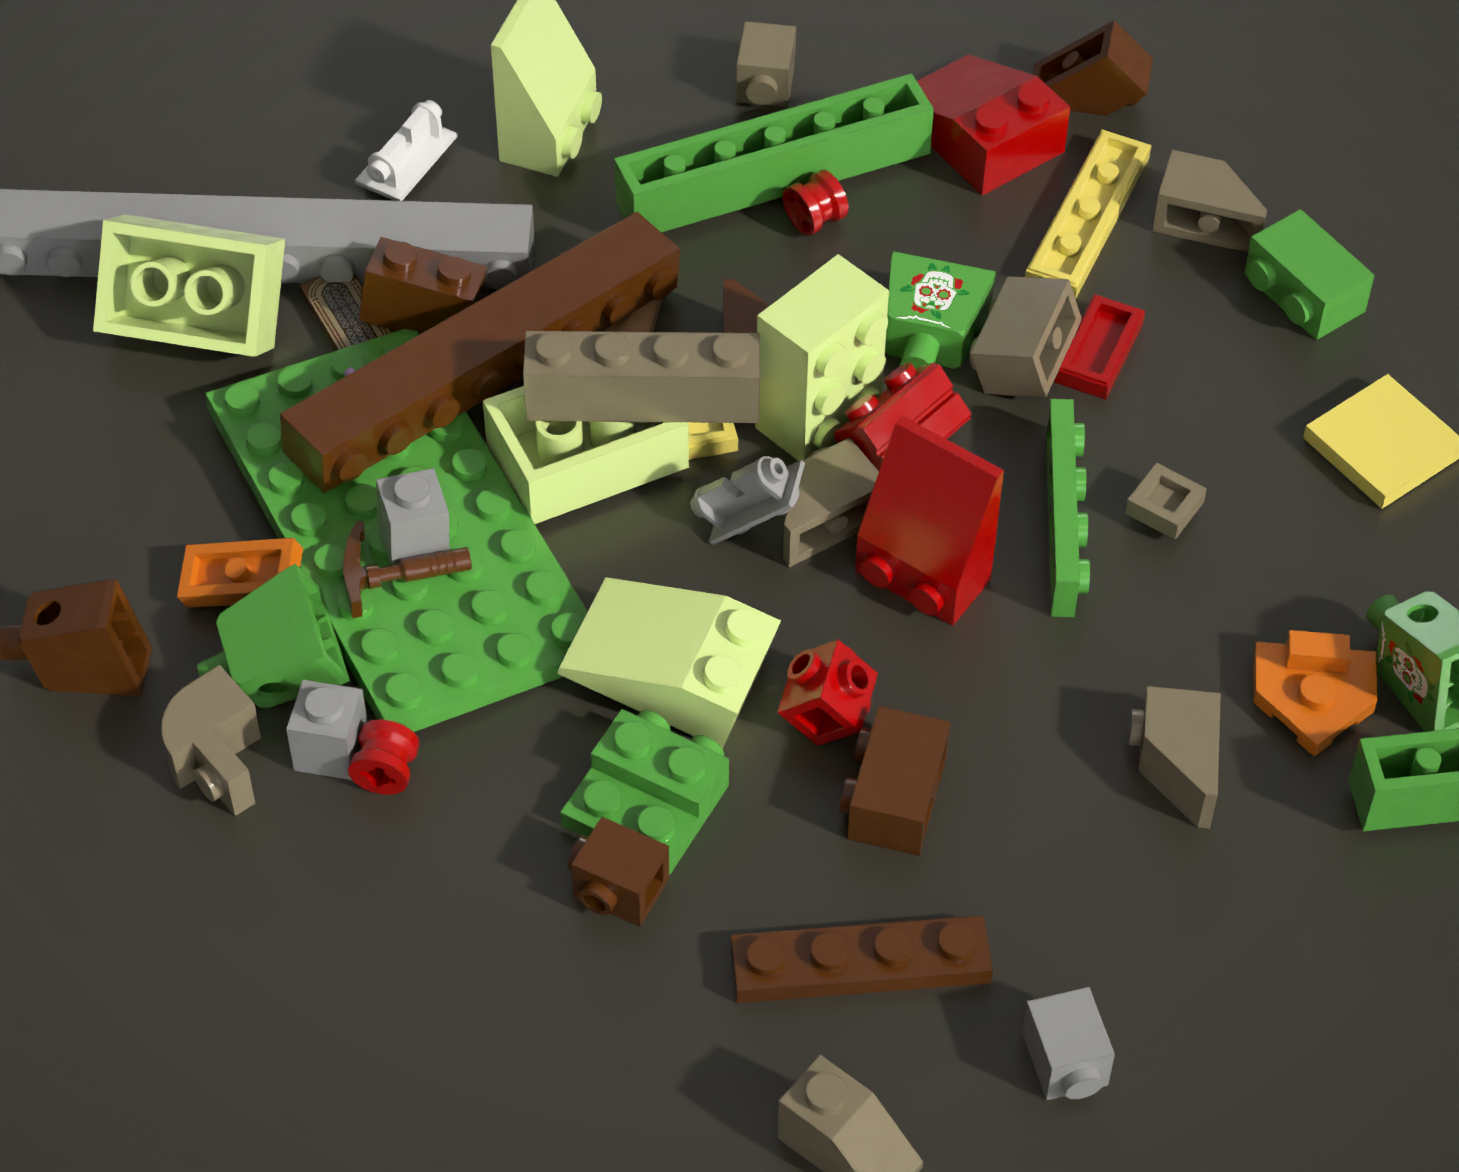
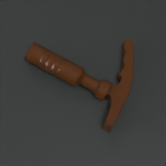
M357 521L353 526L347 540L343 561V579L352 618L363 616L361 593L364 588H380L382 582L401 579L404 582H411L472 570L468 547L401 559L397 565L378 568L377 564L362 567L360 559L361 542L365 541L363 521Z

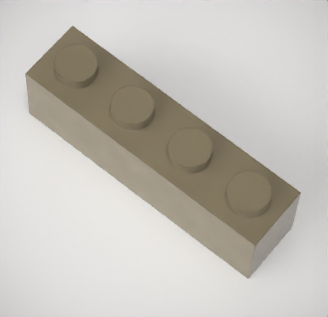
M526 331L523 370L526 421L759 423L760 333Z

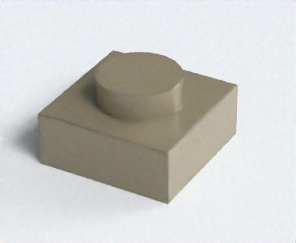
M1156 463L1127 499L1125 514L1175 540L1203 505L1207 488Z

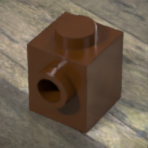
M601 817L590 836L581 835L570 853L567 866L572 871L574 898L578 899L587 909L596 914H612L641 927L669 881V846Z

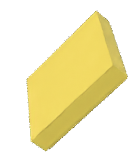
M1389 374L1307 424L1303 439L1381 509L1459 459V435Z

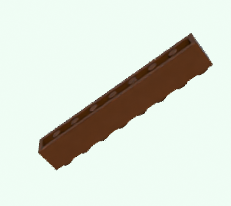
M635 212L280 413L282 452L324 494L343 482H350L356 479L367 468L390 455L402 452L410 443L436 428L447 426L456 416L483 400L498 395L501 390L523 378L526 331L602 332L612 325L623 323L634 311L651 300H662L667 297L678 285L680 248L639 212Z

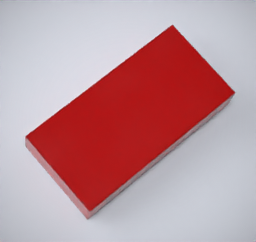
M1093 294L1054 379V383L1106 400L1143 326L1145 310Z

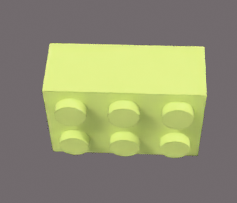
M127 214L105 219L102 226L93 331L253 357L274 349L285 239Z
M839 254L757 315V333H760L759 423H755V428L798 461L807 459L820 448L831 447L838 442L834 438L835 431L849 421L845 411L852 404L869 394H874L875 397H878L882 393L883 371L886 362L885 342L888 326L889 290Z
M524 386L483 400L486 445L534 524L689 468L688 422L526 421Z

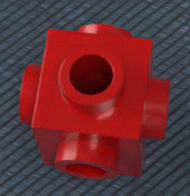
M839 639L796 654L788 667V679L777 713L817 746L860 732L865 716L871 707L870 699L878 673Z

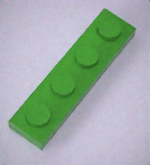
M1050 399L1046 429L1051 617H1075L1078 594H1088L1090 584L1089 559H1079V547L1086 548L1088 513L1077 512V502H1084L1086 496V467H1076V457H1083L1085 427L1084 423H1074L1073 399Z

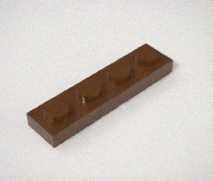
M984 915L731 935V954L737 1003L991 984L993 968Z

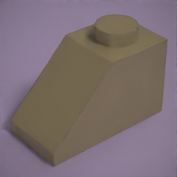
M1172 150L1158 194L1152 232L1248 253L1251 237L1264 229L1267 209L1225 161Z
M851 438L831 447L820 448L807 459L802 460L805 462V466L798 487L800 491L799 497L793 508L787 512L784 522L783 561L788 567L859 532L879 471Z
M1147 686L1143 709H1132L1129 723L1128 745L1139 746L1138 771L1197 828L1210 829L1218 797L1221 693Z
M819 1055L779 1100L777 1138L823 1172H919L923 1168L922 1159L875 1094L822 1055Z

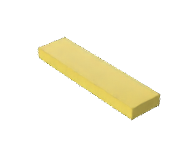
M1101 130L1026 269L1025 277L1069 279L1075 299L1077 298L1150 158L1151 145Z

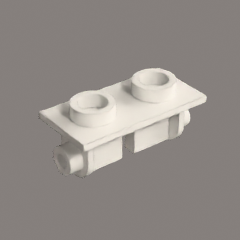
M432 100L417 103L412 108V115L399 131L393 135L379 152H374L368 158V166L356 178L355 184L394 201H402L457 138L456 132L442 127L440 118L442 115L441 107Z

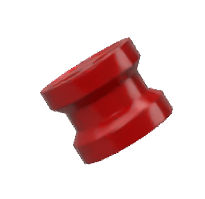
M825 169L811 174L808 183L804 185L794 183L783 191L782 200L788 218L794 227L805 236H811L819 232L824 222H838L848 214L849 205L843 187L837 178Z
M379 719L364 723L357 739L361 750L351 758L348 767L349 777L355 784L373 793L394 795L403 792L408 786L411 776L407 765L417 756L420 746L419 738L408 727L394 721Z

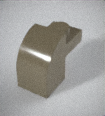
M218 665L186 685L172 698L163 715L162 737L171 774L179 789L196 780L198 786L210 801L214 802L220 798L233 815L237 816L254 805L255 798L249 770L235 754L259 740L261 734L255 704L228 673Z

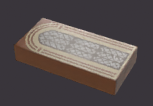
M353 274L350 282H326L320 276L299 285L302 297L335 351L391 333L388 328L359 321L363 286L355 274Z

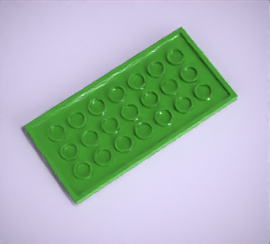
M402 329L207 392L205 396L208 412L277 538H295L303 548L300 568L322 589L342 657L359 688L363 689V695L376 719L394 721L416 732L562 678L563 676L557 674L558 669L588 611L466 411L456 416L447 426L432 430L410 443L402 452L386 457L364 470L356 479L350 482H343L325 494L282 452L280 413L344 378V372L348 368L352 367L356 371L419 335L417 331ZM434 468L449 511L450 550L468 547L472 570L411 582H404L398 579L382 582L380 588H364L361 593L363 616L352 618L343 579V561L349 534L357 521H363L365 526V541L361 542V566L365 567L377 564L378 568L391 566L378 527L376 479Z

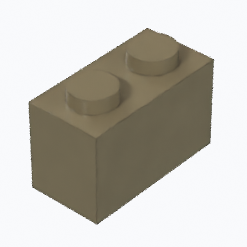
M1007 277L997 299H994L990 304L988 318L979 337L972 341L970 347V364L977 371L984 394L1047 397L1082 321L1069 279Z

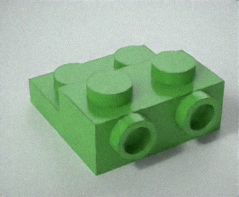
M621 709L592 751L591 769L560 812L561 826L579 835L589 837L600 818L604 817L669 846L670 876L728 788L729 758L724 756L721 746L707 736L695 735L690 741L671 732L668 722L653 711L642 710L636 716Z

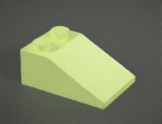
M517 0L491 44L499 161L558 177L568 158L574 159L577 156L582 142L583 131L588 122L594 123L597 120L602 104V94L596 92L595 67L556 0Z
M605 577L557 674L637 711H653L662 716L670 726L692 736H707L717 742L723 749L763 664L781 620L725 595Z

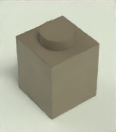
M745 21L737 60V103L788 108L795 69L796 26Z

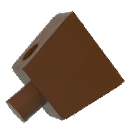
M117 579L36 591L28 597L22 624L0 627V659L2 661L28 660L43 687L50 691L142 696L152 645Z

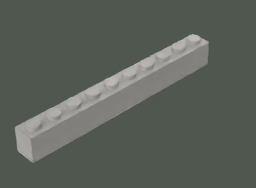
M0 189V274L98 277L103 220L124 214L284 238L285 248L281 283L283 284L305 283L320 276L326 282H350L353 274H355L361 285H363L365 270L380 237L406 242L413 246L488 266L484 289L499 290L531 272L533 265L535 238L532 205Z

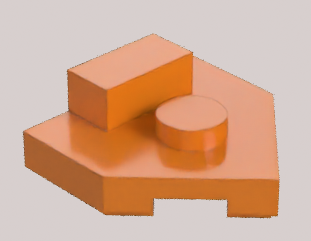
M1289 630L1286 644L1256 642L1253 652V703L1270 718L1276 716L1298 736L1297 742L1315 757L1330 746L1332 740L1352 724L1358 725L1374 713L1377 704L1376 651L1350 649V635Z

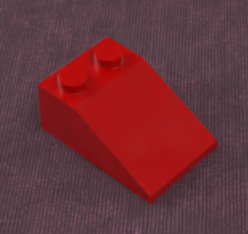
M968 54L917 80L934 108L931 147L982 196L1065 152L1070 106L1038 76Z
M901 416L895 423L857 535L855 571L861 574L870 584L878 588H886L911 602L923 614L936 616L953 626L991 581L1004 470L914 421Z

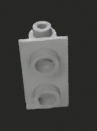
M763 456L755 462L733 472L730 481L726 477H722L708 485L699 487L695 491L690 505L697 517L705 518L713 524L709 543L714 545L736 534H743L759 523L774 516H782L790 511L799 497L800 491L798 487L805 462L800 460L786 467L779 458Z

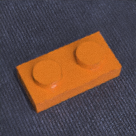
M295 538L186 545L177 598L186 608L233 605L286 568L294 564L300 567L303 548Z

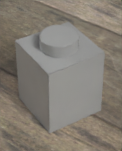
M434 468L376 479L378 527L391 566L397 565L401 559L450 551L449 511Z
M309 680L302 681L286 729L294 771L352 780L348 774V767L353 755L361 750L357 739L360 729L367 722L363 689Z
M1090 987L1027 1001L1022 1035L1045 1099L1050 1100L1063 1096L1069 1099H1081L1095 1094L1102 1087L1108 1086L1115 1053Z

